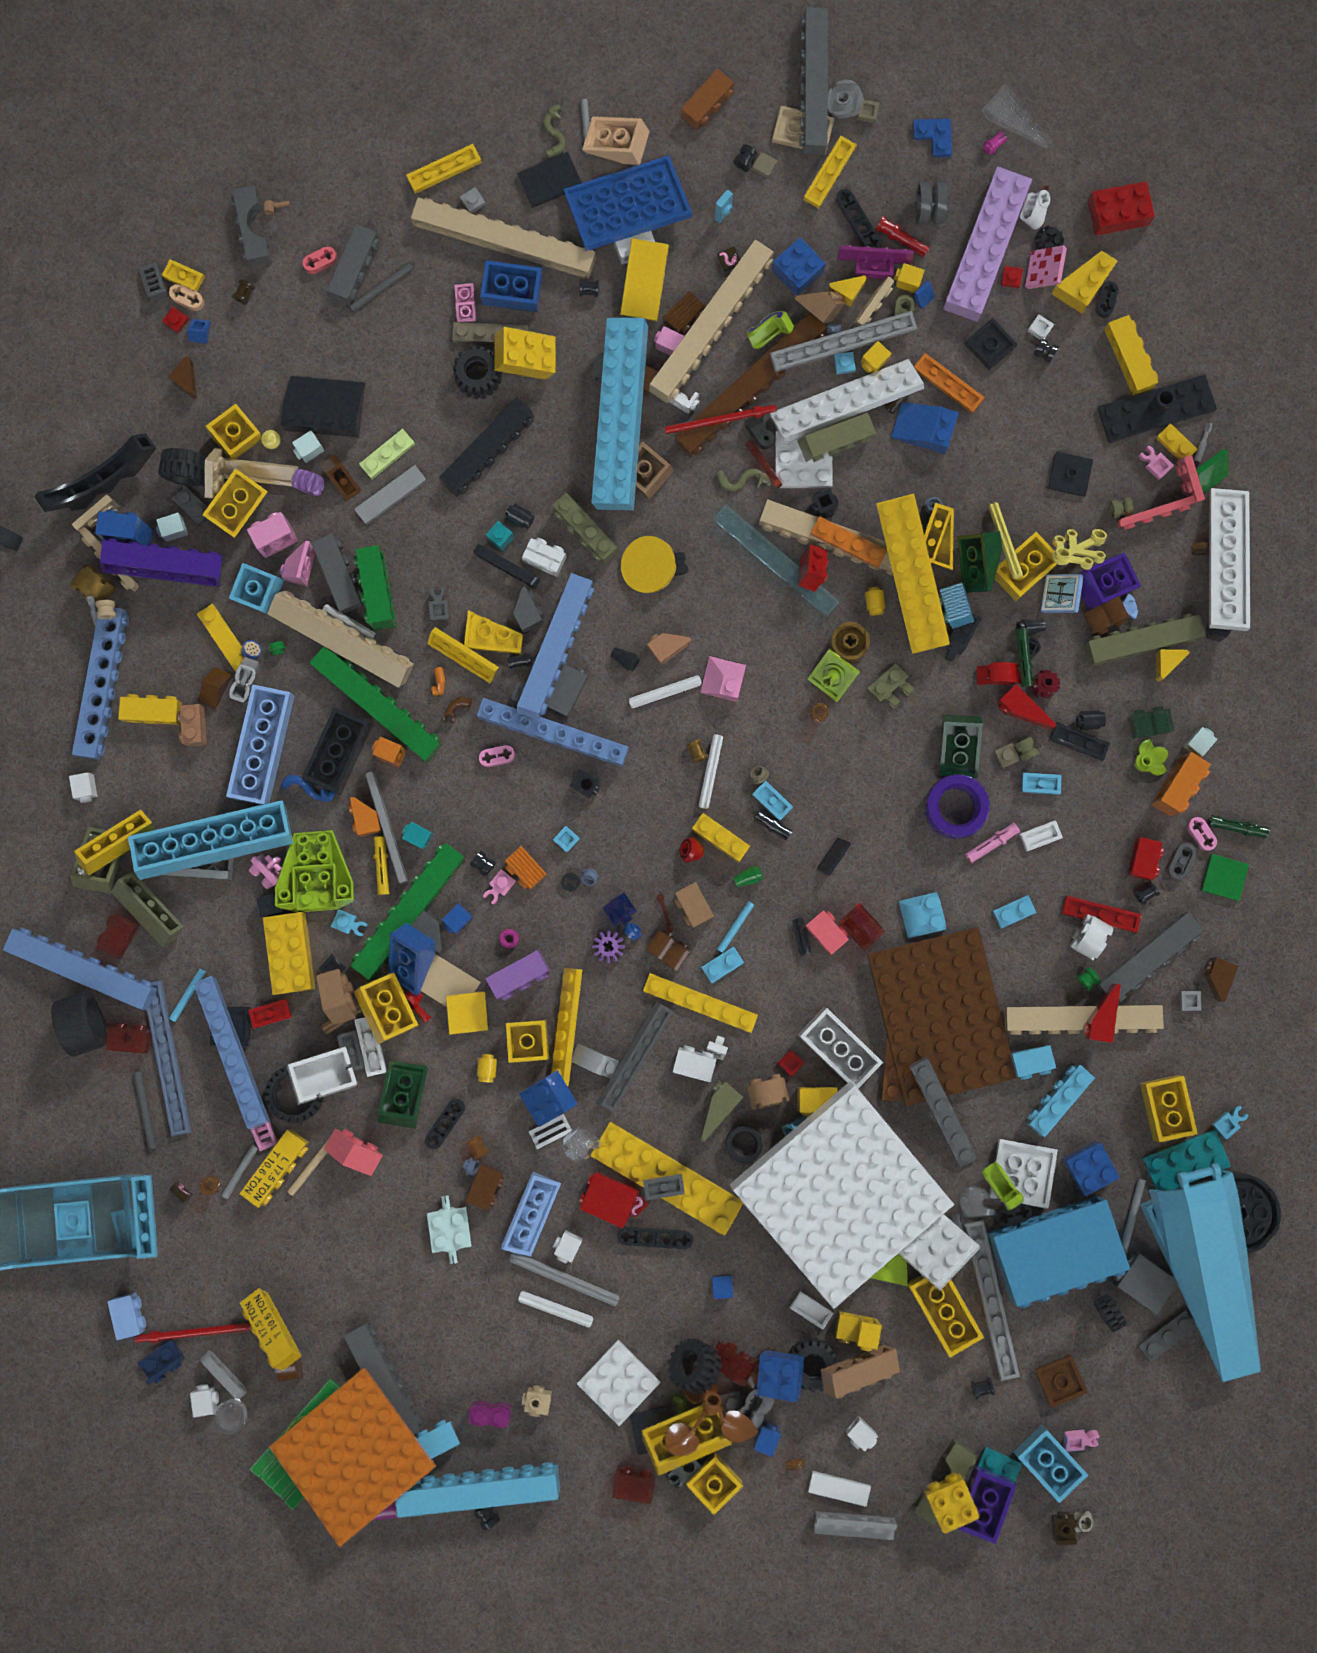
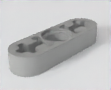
M208 1350L200 1358L202 1364L234 1398L240 1400L247 1393L246 1387L212 1351Z

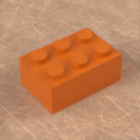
M1193 752L1181 756L1151 805L1170 817L1181 812L1184 813L1190 805L1188 802L1190 797H1194L1199 791L1200 787L1198 785L1200 781L1205 780L1209 775L1210 770L1208 769L1211 764Z

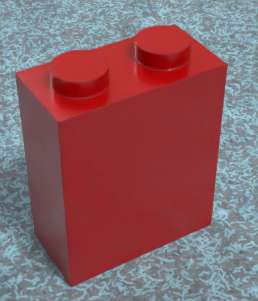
M595 1172L594 1175L591 1174L586 1184L589 1188L586 1193L583 1192L579 1200V1204H581L580 1210L620 1228H624L640 1190L600 1172Z

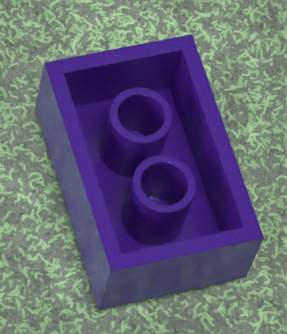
M974 1465L967 1488L978 1511L979 1518L957 1529L996 1544L1016 1484L1010 1478Z

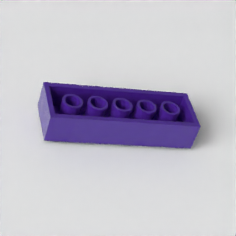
M117 539L102 540L100 565L103 573L220 587L223 564L222 555H218L217 552L199 553L196 549L183 551L173 546L160 548L156 544L144 546L134 541L121 543Z

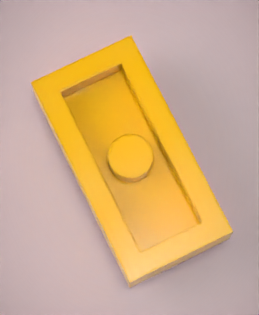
M171 259L162 273L164 279L183 285L198 292L205 278L202 273Z
M1171 423L1156 437L1178 460L1191 456L1197 450Z

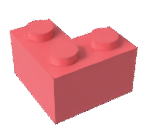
M335 1128L324 1150L342 1165L372 1176L383 1156L377 1151L378 1147L369 1142L367 1145L363 1144L364 1142L361 1139L353 1137L354 1133L347 1129L341 1131Z

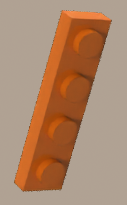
M926 353L923 354L914 366L919 375L971 414L974 413L985 398Z
M820 516L810 534L877 569L887 552L886 549Z

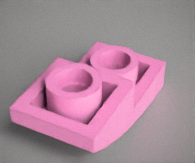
M473 283L454 285L457 322L476 321Z

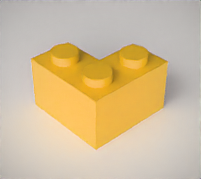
M797 1087V1111L802 1113L803 1116H810L837 1093V1087Z
M839 1311L834 1335L839 1339V1342L850 1344V1341H853L860 1346L861 1350L871 1352L872 1349L878 1350L882 1325L876 1318Z

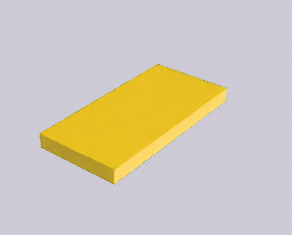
M635 238L631 239L620 312L621 316L644 318L645 320L657 322L668 244Z

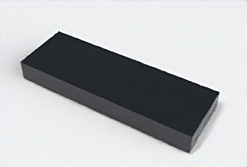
M1056 722L1057 725L1052 731L1050 741L1104 761L1110 746L1109 742Z

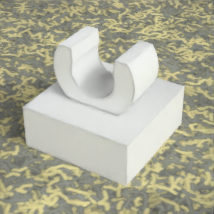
M717 1035L715 1043L709 1041L706 1051L714 1053V1057L723 1060L728 1047L722 1046L725 1038Z

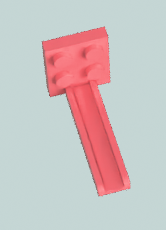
M1192 455L1177 461V466H1175L1177 476H1181L1183 483L1181 484L1182 493L1187 498L1122 518L1117 521V527H1123L1126 530L1135 527L1136 522L1142 521V524L1154 521L1153 517L1160 515L1163 518L1172 515V511L1176 509L1182 512L1191 509L1190 505L1205 500Z

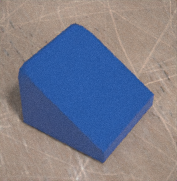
M926 281L915 292L913 297L914 302L922 309L935 297L929 281Z
M192 319L187 330L189 341L207 343L211 322Z
M712 1277L713 1298H733L732 1277Z

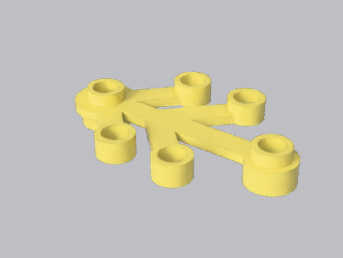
M1094 529L1090 538L1078 545L1076 540L1078 533L1075 530H1067L1065 538L1059 535L1054 537L1052 544L1056 547V551L1052 553V559L1056 564L1077 563L1083 569L1090 570L1094 562H1104L1106 557L1104 552L1085 550L1093 545L1101 546L1104 544L1107 534L1103 530ZM1066 540L1069 543V549L1064 548ZM1074 555L1085 556V557H1084V558H1081V557H1076V556H1074Z

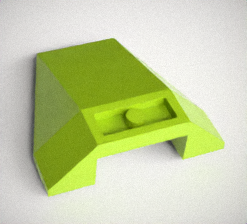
M333 830L294 833L293 844L289 846L275 887V906L294 912L337 910L353 902L354 883Z

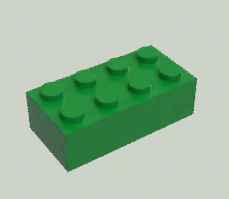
M379 545L356 549L357 555L354 556V562L360 574H357V579L363 590L360 593L361 601L367 610L364 611L365 622H368V625L374 631L397 627L382 550Z

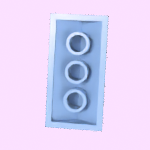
M536 1172L531 1174L501 1249L531 1257L561 1183Z

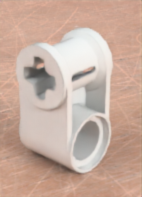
M1041 190L1036 194L1033 192L1028 193L1025 197L1020 219L1033 229H1038L1044 223L1050 203L1048 191Z

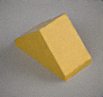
M866 275L829 283L828 292H838L843 297L842 301L851 307L865 286Z
M1159 650L1156 652V680L1158 682L1163 680L1190 652L1188 650Z

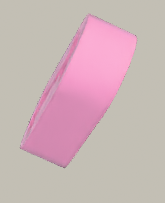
M508 745L483 750L479 755V761L485 767L507 764L515 758L514 749ZM505 749L508 752H512L509 755V759H505L504 756L498 757V755L503 754ZM487 753L490 756L496 755V758L490 759V763L483 761Z
M1200 817L1190 819L1187 823V829L1198 847L1204 851L1214 849L1217 845V839L1205 820ZM1194 822H1199L1201 824L1199 826L1200 831L1198 829H1193ZM1204 837H1205L1206 839H1209V838L1211 839V842L1209 843L1210 846H1209V845H1206V846H1205V845L1203 844V843L1205 842Z

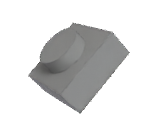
M476 187L460 196V200L470 214L486 205Z
M1179 991L1180 1011H1201V991Z

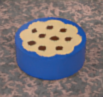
M252 640L246 641L241 648L242 655L252 660H256L262 651L261 646Z

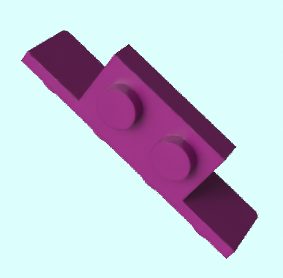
M845 245L839 246L837 259L856 261L855 277L866 275V278L886 279L889 276L892 279L894 263L912 264L914 251Z

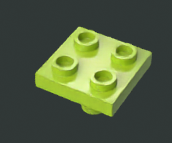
M829 649L808 677V680L838 702L860 671Z

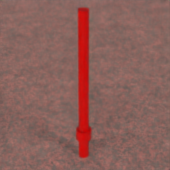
M775 404L765 407L755 406L750 410L666 426L664 429L665 434L749 417L759 418L764 414L777 412Z
M251 1323L168 1332L151 1331L149 1334L135 1335L134 1341L135 1343H159L160 1340L251 1331Z

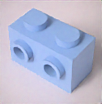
M136 1292L107 1301L116 1341L139 1335L145 1331L146 1320L141 1314L140 1308L142 1303L140 1297H137Z

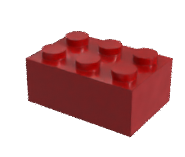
M1147 181L1092 191L1087 200L1095 236L1149 226L1155 217Z

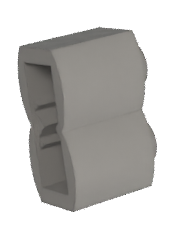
M247 657L242 659L229 691L231 699L243 703L248 698L259 669L258 661Z
M755 1389L748 1395L745 1407L741 1408L739 1412L748 1417L758 1430L763 1422L764 1415L771 1410L774 1398L756 1396L757 1389Z

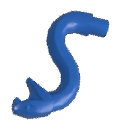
M288 775L281 783V786L285 789L294 783L298 784L308 796L318 801L329 802L335 796V792H328L324 788L321 789V793L314 791L305 779L297 775Z

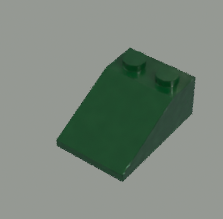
M1000 531L957 536L961 579L966 593L992 591L1002 552Z
M942 716L939 776L962 774L967 777L978 778L983 730L981 716Z
M389 1061L377 1113L378 1123L412 1129L417 1128L428 1070L427 1066Z

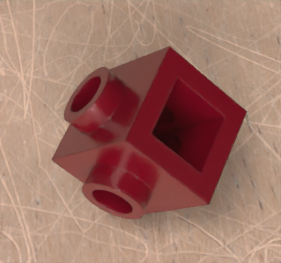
M1051 670L1039 671L1033 677L1034 686H1031L1032 690H1034V696L1051 698L1052 695L1056 694L1060 689V678H1057V673H1051Z

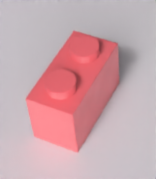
M823 910L805 927L828 954L832 955L849 940L846 937L848 933L842 926L838 927L834 923L836 919L829 911L826 913Z

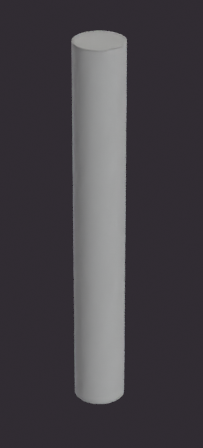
M582 99L580 103L585 143L590 120L588 100Z
M252 1144L222 1193V1197L228 1199L259 1149L256 1145Z

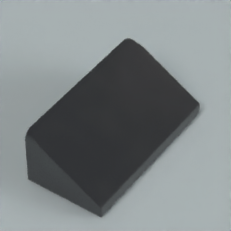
M837 838L817 869L830 876L851 846V843Z

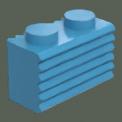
M963 583L940 589L942 595L939 596L941 607H945L946 611L943 613L945 623H949L952 629L973 623L974 619Z

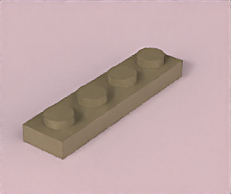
M453 322L452 340L455 343L495 344V333L503 327L528 331V325Z

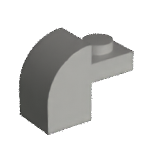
M579 1043L572 1056V1062L576 1065L610 1079L619 1063L618 1060Z

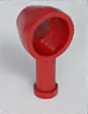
M410 991L405 992L404 995L411 1010H414L425 1024L431 1019V1016L419 1005L423 995L421 992L417 996Z

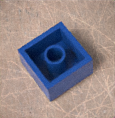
M800 237L773 261L772 271L797 296L824 273L826 263Z
M558 1070L519 1093L538 1127L577 1105L575 1098Z
M1095 1141L1062 1158L1081 1195L1087 1196L1120 1178L1101 1142Z
M765 1350L760 1355L756 1396L796 1402L801 1397L804 1356Z

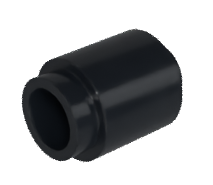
M516 503L513 506L510 505L505 513L507 521L522 529H529L535 518L531 511Z
M1099 710L1080 711L1079 715L1076 716V725L1081 730H1094L1105 727V713Z

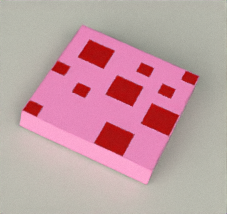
M1063 245L1031 251L1025 287L1032 289L1061 284L1067 248Z

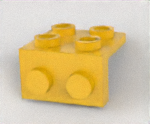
M956 1473L950 1474L945 1477V1480L939 1483L937 1481L927 1485L926 1489H923L943 1533H948L979 1518L978 1511L960 1473L957 1475Z

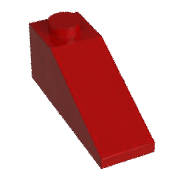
M1017 684L997 702L999 710L1005 715L1008 714L1011 717L1048 730L1053 729L1057 725Z
M1112 984L1088 1018L1087 1023L1084 1024L1083 1034L1086 1035L1085 1039L1113 1043L1121 984Z

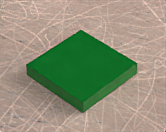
M1222 449L1196 469L1203 494L1229 475V452Z
M1210 854L1201 891L1237 902L1240 901L1249 864Z

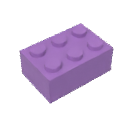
M537 950L487 977L486 980L496 999L502 998L505 1001L514 996V991L518 989L524 991L531 987L530 983L534 980L540 982L548 978L547 973L551 971L541 952Z

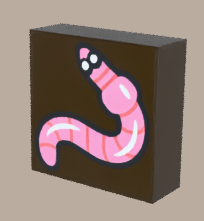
M735 246L717 253L724 272L735 268L740 261Z
M180 1182L174 1183L170 1188V1191L182 1202L188 1201L193 1196Z

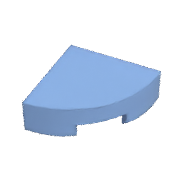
M1128 593L1122 603L1129 618L1135 620L1138 613L1134 597Z

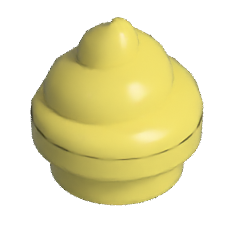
M268 430L263 433L261 441L267 449H275L280 445L281 438L276 431Z

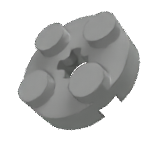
M839 81L836 83L837 86L833 89L830 88L828 91V109L831 115L836 118L843 119L856 116L863 103V93L854 81ZM847 96L848 100L842 103L840 100Z

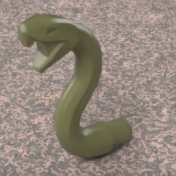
M560 105L551 107L543 119L545 130L557 138L559 142L556 146L545 151L547 158L560 155L566 147L564 135L551 125L552 119H562L558 114V111L562 110Z
M755 468L744 471L735 484H731L728 481L723 470L716 472L719 485L722 489L729 492L740 490L751 476L758 478L757 487L763 483L767 484L766 487L772 485L767 474Z

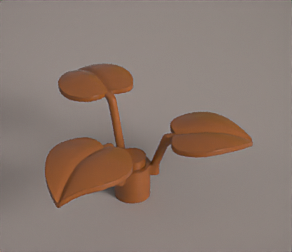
M713 1384V1388L710 1391L706 1389L704 1394H694L684 1390L686 1398L691 1403L701 1402L703 1404V1410L691 1431L688 1426L681 1423L670 1426L665 1436V1448L668 1452L678 1456L693 1453L699 1445V1439L693 1433L705 1415L713 1416L719 1413L720 1421L724 1423L721 1428L722 1434L728 1441L733 1443L747 1441L756 1436L758 1430L748 1417L738 1411L727 1412L724 1419L722 1414L723 1408L720 1407L721 1398L717 1394L716 1385Z

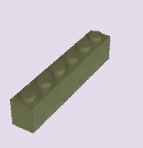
M1186 614L1181 616L1179 620L1169 618L1163 620V623L1156 625V622L1144 625L1145 628L1138 629L1137 627L1126 629V632L1119 634V631L1107 634L1108 637L1101 638L1100 635L1089 638L1090 641L1085 644L1090 666L1199 641L1205 637L1200 615Z

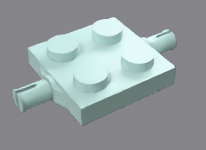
M449 1195L441 1196L442 1208L438 1211L427 1213L432 1253L448 1252L449 1264H453L452 1256L454 1257V1263H458L456 1251L461 1248L471 1247L466 1207H450Z

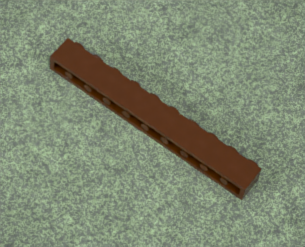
M810 312L793 328L790 334H786L692 421L745 411L744 408L748 404L751 406L757 401V396L761 392L766 393L771 388V383L774 380L779 381L785 375V370L774 372L769 354L825 337L827 327ZM731 422L680 431L675 436V443L689 457L697 456L704 449L702 446L707 442L711 443L714 441L717 433L721 429L723 431L727 429Z

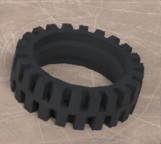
M287 1066L278 1069L266 1084L265 1101L268 1103L267 1107L271 1109L273 1115H276L278 1119L285 1122L296 1123L305 1121L320 1110L324 1097L319 1098L317 1095V1098L312 1100L310 1106L298 1113L283 1109L276 1095L280 1081L289 1075Z

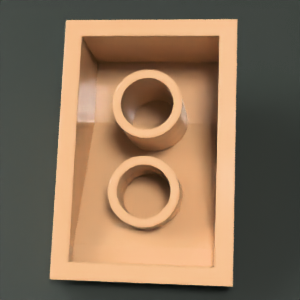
M592 117L582 150L585 153L618 163L640 165L650 131L641 118Z

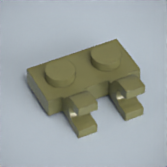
M895 663L867 690L879 703L885 700L894 710L900 701L891 693L899 687L908 697L914 688L906 682L909 676Z

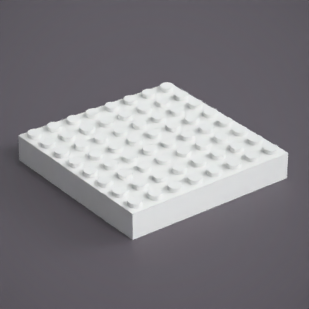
M851 1082L847 1083L730 1184L737 1196L833 1308L837 1307L954 1205Z

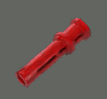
M884 215L875 231H881L889 237L888 239L897 240L924 258L930 247L901 230L899 224L895 225L887 220Z

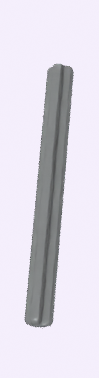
M512 1252L509 1261L513 1264L612 1306H616L619 1301V1296L522 1254Z

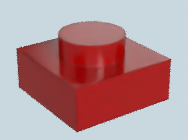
M1004 266L1001 286L1019 289L1023 268Z
M172 307L162 322L179 334L189 321V318L175 307Z

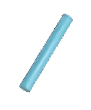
M750 901L746 903L717 950L724 953L754 907L753 903Z
M199 968L170 1015V1020L177 1021L195 991L193 983L202 980L206 971Z

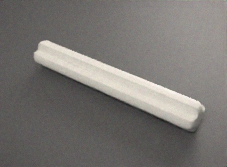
M699 675L631 697L629 698V704L631 708H636L698 687L702 682Z
M714 734L701 791L699 807L702 809L709 808L723 736Z
M525 1291L520 1292L518 1301L586 1327H590L593 1317Z

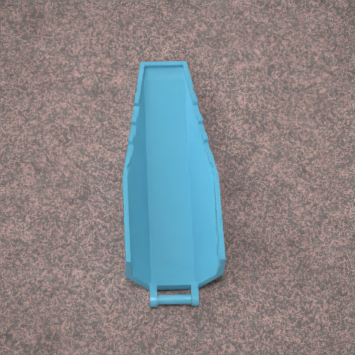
M1218 1163L1211 1164L1210 1167L1201 1170L1178 1173L1181 1189L1149 1190L1170 1269L1187 1301L1186 1304L1192 1312L1195 1324L1202 1334L1205 1346L1210 1352V1357L1221 1381L1225 1382L1261 1372L1247 1247L1238 1191L1233 1173L1225 1170L1221 1171ZM1210 1175L1213 1177V1180L1193 1186L1188 1184L1191 1180Z

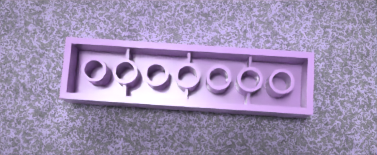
M997 166L943 310L976 322L979 321L1030 187L1031 178Z

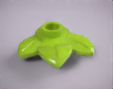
M1151 739L1143 741L1138 747L1139 755L1134 762L1136 769L1141 772L1149 771L1156 776L1164 774L1166 768L1162 763L1168 758V750L1163 747L1154 748Z

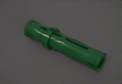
M1028 628L1015 630L1021 687L1034 686Z
M1215 815L1210 816L1208 823L1209 827L1242 833L1248 837L1251 835L1267 839L1270 831L1269 827L1259 826L1250 821L1241 822Z

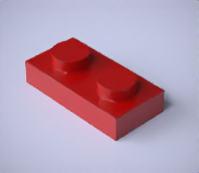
M287 999L248 1010L253 1029L292 1018Z

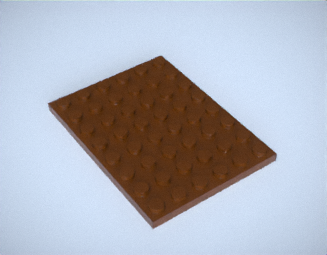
M979 927L867 954L904 1106L926 1101L909 1068V1065L924 1057L928 1058L946 1096L1017 1079Z

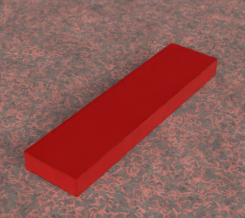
M1067 895L1065 896L1061 912L1062 915L1082 920L1089 914L1114 928L1134 933L1138 932L1142 915Z

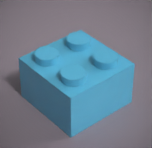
M242 563L229 599L267 614L275 594L280 592L284 580Z

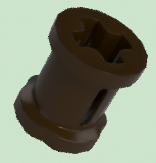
M240 279L238 282L239 286L236 292L232 294V298L239 303L247 305V299L255 287L251 283Z

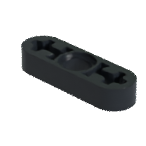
M451 1100L425 1137V1144L429 1149L439 1148L463 1115L465 1103L462 1100ZM459 1103L461 1111L454 1113L453 1117H456L454 1121L451 1116L445 1115V1113L448 1111L450 1114L453 1110L451 1105ZM443 1118H447L451 1123L450 1128L447 1130L440 1127V1121ZM435 1128L439 1132L445 1133L444 1137L440 1134L437 1138L438 1144H430L431 1140L429 1137H434L437 1134V1131H434Z

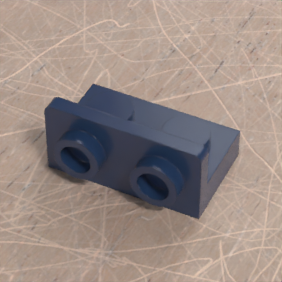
M171 1339L138 1362V1364L149 1379L146 1383L150 1384L154 1381L157 1384L166 1377L164 1375L165 1372L168 1370L174 1372L181 1367L182 1364L180 1362L185 1357L174 1340Z

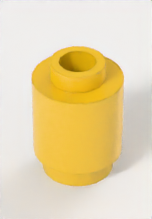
M880 587L868 588V591L865 592V599L869 615L884 614V609H886L884 590H880Z
M482 1054V1058L478 1057L476 1076H478L479 1082H493V1079L496 1078L497 1059L493 1058L494 1055Z

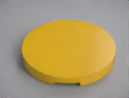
M643 536L631 542L621 559V572L625 582L632 589L641 593L649 594L664 589L671 582L676 571L673 549L667 542L655 536Z

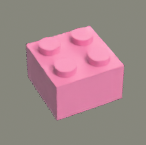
M281 512L272 513L267 517L268 519L262 522H255L250 526L251 528L247 529L257 550L264 558L298 542L290 523Z

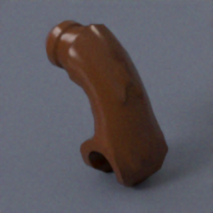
M462 696L453 700L443 714L444 723H446V718L451 716V724H454V711L456 708L471 707L472 700Z

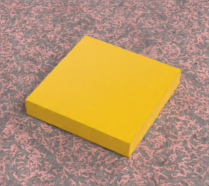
M485 991L446 995L449 1035L488 1030Z

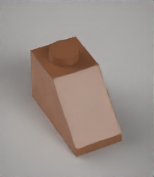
M662 633L659 636L655 634L648 640L647 648L661 666L689 646L691 639L685 636Z

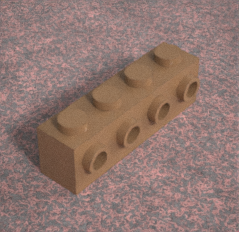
M882 1345L878 1347V1350L872 1349L871 1352H864L821 1369L824 1393L836 1399L843 1398L847 1393L860 1391L864 1386L875 1385L879 1380L892 1378V1375L900 1372L897 1351L895 1348L887 1345Z

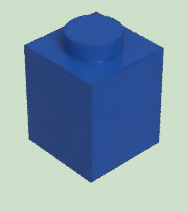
M458 903L442 919L445 923L443 927L450 934L452 932L458 934L473 917Z
M767 1422V1424L762 1423L753 1444L754 1450L773 1457L781 1436L778 1426L771 1422Z

